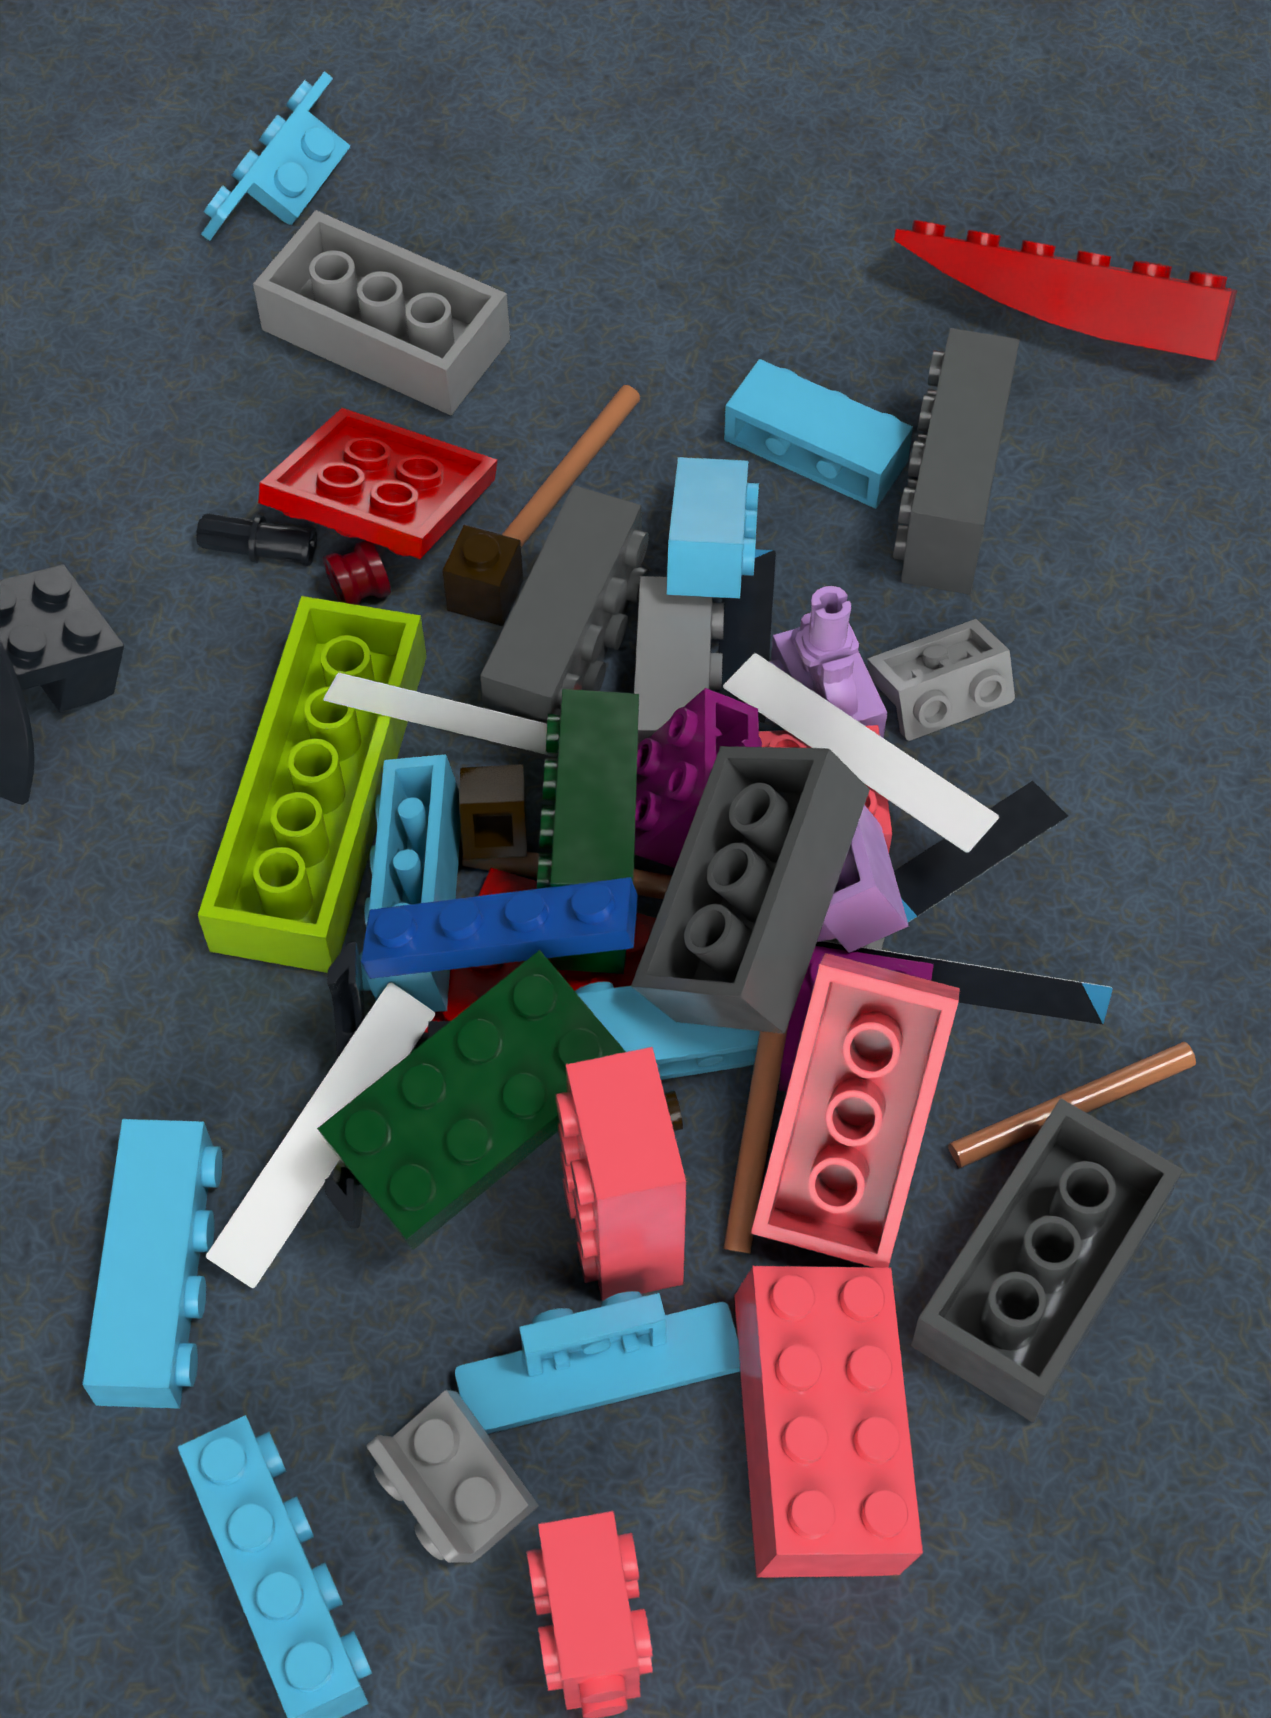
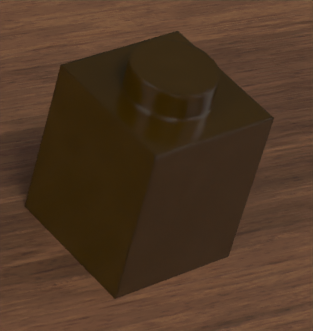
M463 525L442 570L447 611L503 626L523 583L521 541L505 535Z
M523 764L460 768L459 809L463 860L527 857V814Z

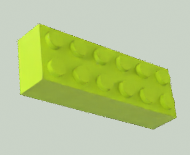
M301 596L197 915L210 952L327 973L328 968L341 953L377 830L375 801L377 795L381 794L384 760L398 758L408 721L327 702L323 698L337 673L417 692L427 658L421 615Z

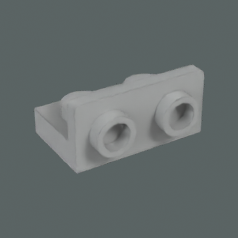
M977 619L867 658L870 677L873 683L896 705L900 733L908 741L1007 705L1015 699L1010 650Z
M445 1390L393 1437L377 1435L366 1445L378 1463L374 1467V1473L379 1483L393 1498L398 1501L404 1500L418 1521L414 1526L418 1539L426 1550L439 1560L445 1559L449 1563H473L539 1506L457 1391Z

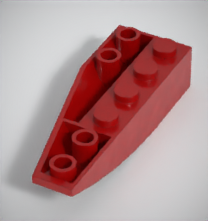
M913 220L912 230H895L894 240L941 272L997 302L1045 322L1105 340L1213 361L1219 359L1238 291L1225 288L1228 277L1190 271L1189 279L1186 281L1170 278L1172 266L1134 261L1132 270L1110 266L1112 256L1078 250L1076 260L1054 256L1056 246L1027 240L1022 241L1021 250L999 246L1000 235L968 230L966 240L946 237V225Z

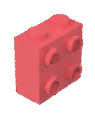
M614 1511L538 1524L542 1548L527 1551L536 1613L537 1615L552 1613L553 1625L538 1627L548 1691L563 1689L566 1710L582 1708L584 1718H602L622 1713L628 1709L626 1699L640 1697V1675L652 1673V1647L645 1609L630 1611L628 1600L640 1597L638 1587L639 1572L632 1533L617 1535Z

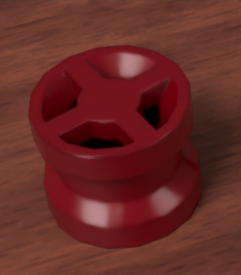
M364 540L356 543L353 552L343 556L334 552L323 557L328 580L339 602L359 605L360 601L367 597L373 596L381 599L391 594L390 583L384 565L371 542Z

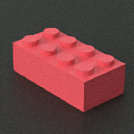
M825 953L815 980L751 1234L870 1267L889 1268L958 1006L960 988Z
M653 1047L566 1064L568 1092L555 1094L560 1120L558 1131L562 1147L560 1156L564 1178L562 1179L570 1219L575 1218L579 1240L577 1242V1250L584 1282L598 1281L602 1302L608 1297L622 1292L637 1291L643 1294L683 1285L686 1178Z
M753 1266L734 1295L756 1578L900 1575L923 1554L892 1270L891 1268Z

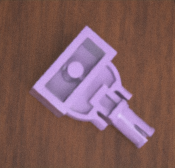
M822 587L812 595L811 613L805 614L802 617L800 627L773 635L771 661L769 662L864 726L878 725L879 735L884 738L887 711L858 651L859 643L849 624L851 602L847 601L848 595L840 587Z
M865 805L817 942L836 938L849 953L909 926L882 827Z

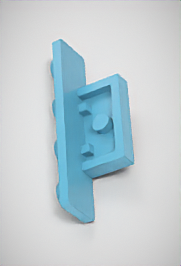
M324 71L314 86L304 80L285 105L293 111L287 121L279 115L274 118L259 139L266 146L261 155L258 156L250 150L231 175L239 181L234 190L231 192L222 186L203 211L212 219L201 233L202 236L210 241L246 193L251 195L283 222L290 225L295 222L351 147L309 112L333 78Z
M628 1291L608 1297L601 1303L599 1308L573 1313V1310L569 1308L545 1311L532 1319V1324L519 1327L522 1343L521 1351L460 1365L455 1369V1376L460 1397L486 1433L490 1434L740 1372L739 1345L730 1309L725 1302H717L665 1315L660 1293L642 1297L640 1292Z

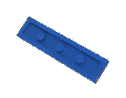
M631 877L370 909L361 964L369 979L526 961L539 950L546 958L634 948L638 894Z

